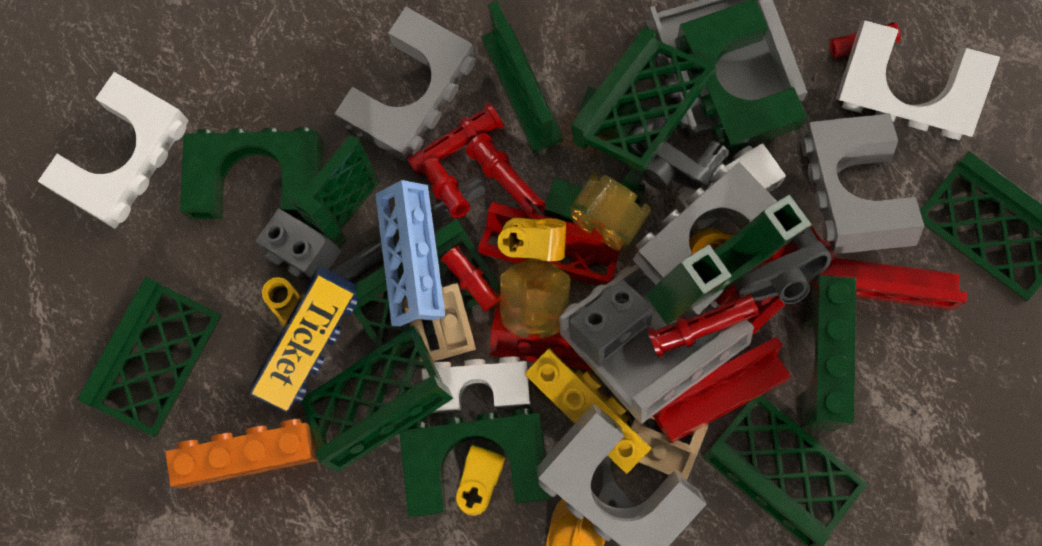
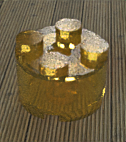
M596 172L591 174L569 208L571 210L570 215L574 218L573 223L588 233L592 229L596 230L603 236L602 241L617 251H620L622 246L628 247L652 210L646 203L640 208L634 203L638 196L613 179L603 176L599 181Z
M526 258L524 262L517 263L508 268L500 277V314L505 328L513 334L528 338L529 334H540V338H546L560 331L559 316L569 306L570 276L556 265L534 258Z

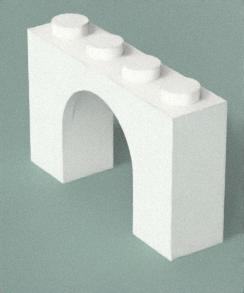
M865 20L861 21L836 99L844 101L842 108L862 113L863 107L876 110L875 115L890 114L893 122L896 116L909 119L907 126L927 131L929 125L942 129L940 135L960 140L962 134L973 137L1000 57L969 48H959L949 80L943 91L929 102L918 105L905 104L891 93L886 81V67L899 29Z
M113 72L95 99L106 110L133 125L136 132V147L130 160L114 172L94 174L56 154L38 182L116 229L118 224L125 221L129 216L131 205L137 196L146 191L149 179L156 168L161 167L165 163L168 151L173 143L184 135L186 124L189 120L179 109Z

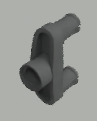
M654 103L651 110L661 108L660 103ZM664 116L645 120L648 132L662 129L666 124ZM636 123L627 136L643 133L641 124ZM646 141L631 145L641 157L648 150ZM711 141L697 162H694L675 147L665 142L644 172L640 171V174L648 184L660 190H664L672 180L696 191L700 187L706 190L711 183L710 179L714 176V172L728 156L729 152L722 146L718 153L713 155L720 143Z
M809 226L803 231L804 234H799L792 240L797 246L798 251L751 270L734 282V286L740 297L751 293L754 301L778 295L785 304L798 303L810 291L808 281L822 273L829 266L831 254L824 243L816 239Z

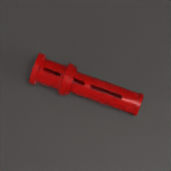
M485 103L484 109L471 117L461 118L459 126L425 146V148L416 152L413 156L407 157L417 176L422 174L421 165L425 160L437 157L442 161L457 150L468 145L477 135L482 133L488 134L495 128L502 129L504 127L503 122L491 103Z
M482 133L474 137L466 147V154L470 159L478 161L482 166L483 174L486 177L495 178L529 218H535L539 215L531 206L532 203L543 212L546 207L545 201L509 165L508 155L503 151H498L493 145L491 136Z
M750 293L738 300L726 303L689 319L679 317L675 323L660 329L650 328L648 329V334L658 358L662 359L665 358V353L683 346L690 348L696 343L695 340L725 329L743 320L759 316L760 314Z

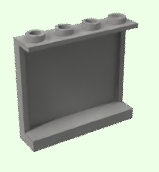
M699 0L657 13L655 6H651L649 8L648 20L644 21V25L646 28L656 32V40L676 48L675 38L678 36L680 24L748 0ZM757 0L768 26L763 41L731 51L721 57L716 63L717 78L728 93L745 100L761 99L794 87L802 104L808 92L773 0ZM660 53L656 56L658 67L673 64L671 58ZM687 70L681 71L684 82L690 81ZM676 73L667 75L668 79L665 80V86L679 83ZM682 92L668 95L670 99L675 98L676 104H680L684 99ZM699 94L678 124L680 129H686L688 138L710 132L712 127H714L710 115L705 116L699 102V98L702 97L701 94Z
M636 264L633 267H625L608 284L596 287L589 297L580 303L568 306L559 316L561 336L637 421L642 424L749 346L754 326L747 319L735 325L695 340L696 343L690 348L686 346L665 353V358L659 359L649 337L648 329L654 328L657 330L667 325L646 297V294L656 286L655 283ZM623 279L652 306L651 325L602 365L598 366L570 339L569 321L581 307L587 308L596 301L599 294L606 287H613ZM713 300L698 315L705 313L706 311H709L716 307H719L720 305L715 300Z

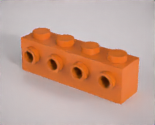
M292 419L280 422L281 428L267 430V426L246 429V435L233 437L232 433H222L211 436L212 442L198 444V440L177 443V449L166 451L170 486L187 488L318 461L315 454L317 445L311 427L307 423H302L301 419Z

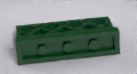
M498 1L488 4L491 32L481 36V40L531 151L535 154L563 142V136L512 25H508Z
M644 27L572 122L573 143L583 149H586L589 145L644 172L714 75L715 66L656 40V32ZM660 53L671 58L673 64L654 68L653 60ZM695 69L702 73L699 79L684 82L681 71ZM676 73L679 83L660 87L657 77ZM653 79L654 89L636 92L635 85L638 81ZM682 92L684 99L680 104L666 106L664 95ZM658 97L661 108L642 112L639 101ZM635 103L637 113L618 117L616 110L620 105ZM664 116L665 126L662 129L648 132L645 120ZM640 122L643 133L627 137L623 136L621 126ZM616 127L619 136L618 139L604 141L597 137L602 130ZM646 141L648 150L642 158L628 152L627 145Z
M350 135L305 190L293 183L285 193V196L312 229L329 238L340 249L347 241L340 230L379 185L380 181L360 141L353 135Z
M968 151L960 158L952 171L920 209L924 226L1024 301H1029L1042 285V271L1039 273L1038 265H1042V261H1037L1035 242L1042 241V203ZM957 175L969 183L971 196L952 198L950 184ZM976 189H978L984 195H977ZM945 191L946 199L938 200ZM991 199L997 203L999 217L980 219L978 200ZM972 201L974 220L955 222L953 203ZM947 204L949 223L936 224L925 215L933 205ZM1005 210L1012 214V216H1005ZM1019 219L1026 226L1027 238L1009 240L1006 221ZM1000 222L1002 241L984 243L981 224ZM975 225L977 244L964 245L957 237L956 227ZM950 227L951 234H949L942 228ZM1033 230L1036 233H1038L1040 237H1034ZM1028 242L1031 262L1012 264L1010 244ZM1003 245L1006 265L992 266L986 261L984 247ZM978 248L979 255H977L971 249ZM1032 267L1033 282L1026 290L1015 283L1013 268ZM1006 269V270H1007V276L1004 275V274H1003L1002 272H1000L999 270Z
M457 219L434 233L437 257L444 253L446 254L451 248L463 242L470 253L469 261L472 263V259H474L495 292L501 289V286L467 237ZM438 261V264L443 266L440 277L442 286L446 267L448 266L444 262ZM402 262L397 270L398 279H401L404 272ZM384 266L356 284L355 296L358 297V302L353 310L377 349L383 346L384 328L399 331L409 329L408 323L405 328L385 324L389 309L388 294L386 299L378 298L379 295L387 291ZM466 289L460 290L464 303L465 295H472ZM474 298L464 304L466 311L478 304ZM370 301L385 303L382 322L367 320L360 308ZM432 320L430 327L425 330L426 337L435 332ZM371 325L380 327L379 336ZM413 340L402 347L400 355L414 346Z
M145 276L77 400L153 437H157L222 315ZM165 294L176 300L180 313L161 319L157 306ZM182 303L193 309L184 312ZM201 312L211 317L204 331L191 334L186 316ZM153 313H154V316H155L156 321H153V322H150V323H149V321H150V319H151V317H152V315H153ZM182 318L187 336L168 342L163 324ZM158 326L163 344L144 350L141 340L142 333L145 329ZM201 337L195 347L193 339ZM189 341L192 350L191 357L188 361L175 365L170 346ZM137 344L139 351L132 353ZM165 348L170 367L151 372L146 354ZM141 356L146 375L127 380L124 370L125 364L129 359ZM185 367L179 377L177 369ZM172 371L176 383L173 390L158 395L153 377ZM120 375L122 382L115 384ZM148 379L153 398L135 403L129 385ZM124 387L129 406L114 409L104 404L111 390ZM168 398L164 407L162 408L160 400ZM155 402L159 416L153 427H150L140 422L136 408ZM131 410L133 418L122 412Z
M413 325L304 396L301 404L319 448L315 450L318 462L338 473L454 398L449 387L442 382L419 330ZM413 340L415 348L411 359L399 357L402 347ZM381 360L387 361L381 378L370 376L376 363ZM396 363L408 365L402 382L390 380ZM416 368L426 369L430 377L418 385H412L411 382ZM352 379L359 380L352 397L342 395L347 382ZM368 382L379 384L373 401L362 399ZM388 386L399 388L395 400L388 404L382 403ZM324 397L330 398L324 415L316 414L313 404ZM339 400L350 402L344 420L333 418ZM359 405L370 407L368 415L364 420L359 423L353 422ZM330 424L341 425L338 436L327 442L326 434Z
M763 395L749 401L702 456L704 460L805 546H824L830 539L831 532L868 485L865 480ZM756 404L768 413L769 425L752 426L750 411ZM743 419H744V420H745V426L738 427V425H739V424L743 421ZM789 430L795 435L797 448L779 449L777 431ZM770 431L773 450L755 451L753 432ZM746 432L748 451L737 452L725 441L732 433ZM816 453L823 459L824 472L807 473L805 454ZM798 454L800 473L783 474L780 455ZM774 455L776 475H764L757 468L756 456ZM744 457H749L750 462L747 461ZM844 476L855 486L848 496H835L833 477ZM825 477L828 497L811 498L808 478ZM801 479L804 498L792 499L787 495L784 480ZM771 480H777L778 486L774 484ZM829 502L831 519L825 526L814 517L812 503ZM837 502H843L837 509ZM799 504H805V509Z

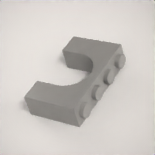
M408 7L404 8L388 34L392 46L419 60L430 70L431 82L426 93L418 101L410 105L391 107L352 87L334 113L341 126L405 163L408 161L407 157L413 156L416 152L420 151L424 142L422 137L428 128L433 129L441 117V108L446 101H452L458 91L459 80L463 74L468 75L476 62L472 43Z
M890 114L809 122L807 134L801 139L802 154L804 157L808 156L810 162L808 165L809 181L811 184H815L817 189L815 193L816 209L818 212H822L824 217L822 223L823 237L825 241H830L833 254L917 246L924 229V223L916 197L882 201L861 199L848 192L842 186L837 176L840 171L849 166L892 161L898 138Z
M740 162L730 170L726 166L721 168L710 179L713 185L707 191L700 187L686 200V203L689 205L688 208L681 214L674 210L661 222V225L664 227L661 232L656 236L652 232L648 233L636 245L639 251L632 260L655 285L680 262L692 255L689 247V233L695 222L711 217L722 218L730 221L742 230L763 210L777 202ZM723 290L685 313L684 316L687 319L697 316Z
M593 403L537 466L540 487L552 497L558 494L567 502L566 507L576 517L582 519L585 516L595 524L593 526L594 530L606 541L613 539L620 546H669L707 505L701 492L674 470L657 490L640 505L631 508H615L600 501L591 489L593 473L601 461L624 437L621 426Z

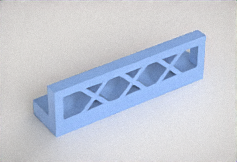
M401 180L375 194L392 326H402L417 319L439 320L446 317L428 185ZM394 197L395 207L391 214L388 199ZM396 229H398L399 241L395 247L393 237ZM402 262L404 272L401 279H398L397 270ZM407 296L409 312L403 314L402 301Z

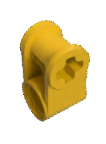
M512 218L505 223L502 232L499 234L498 247L503 254L512 258H534L543 261L562 260L565 257L566 222L558 219ZM517 233V239H519L520 242H515L514 236L510 234Z
M280 277L268 280L262 289V297L265 303L279 319L278 321L281 326L284 327L301 294L286 279ZM279 288H287L288 296L285 301L274 303V292Z
M472 444L456 494L457 505L465 514L476 516L486 510L493 489L499 480L506 455ZM473 490H478V496L482 499L481 504L474 503L472 508H468V502L463 498L464 495L472 494Z

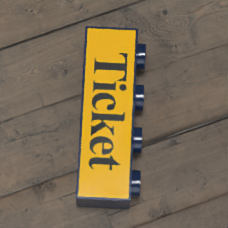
M318 265L251 385L250 395L287 413L293 403L299 405L308 386L304 385L310 373L313 375L317 374L325 357L321 353L327 344L332 346L340 334L341 327L338 324L344 314L350 316L358 302V297L355 296V284Z

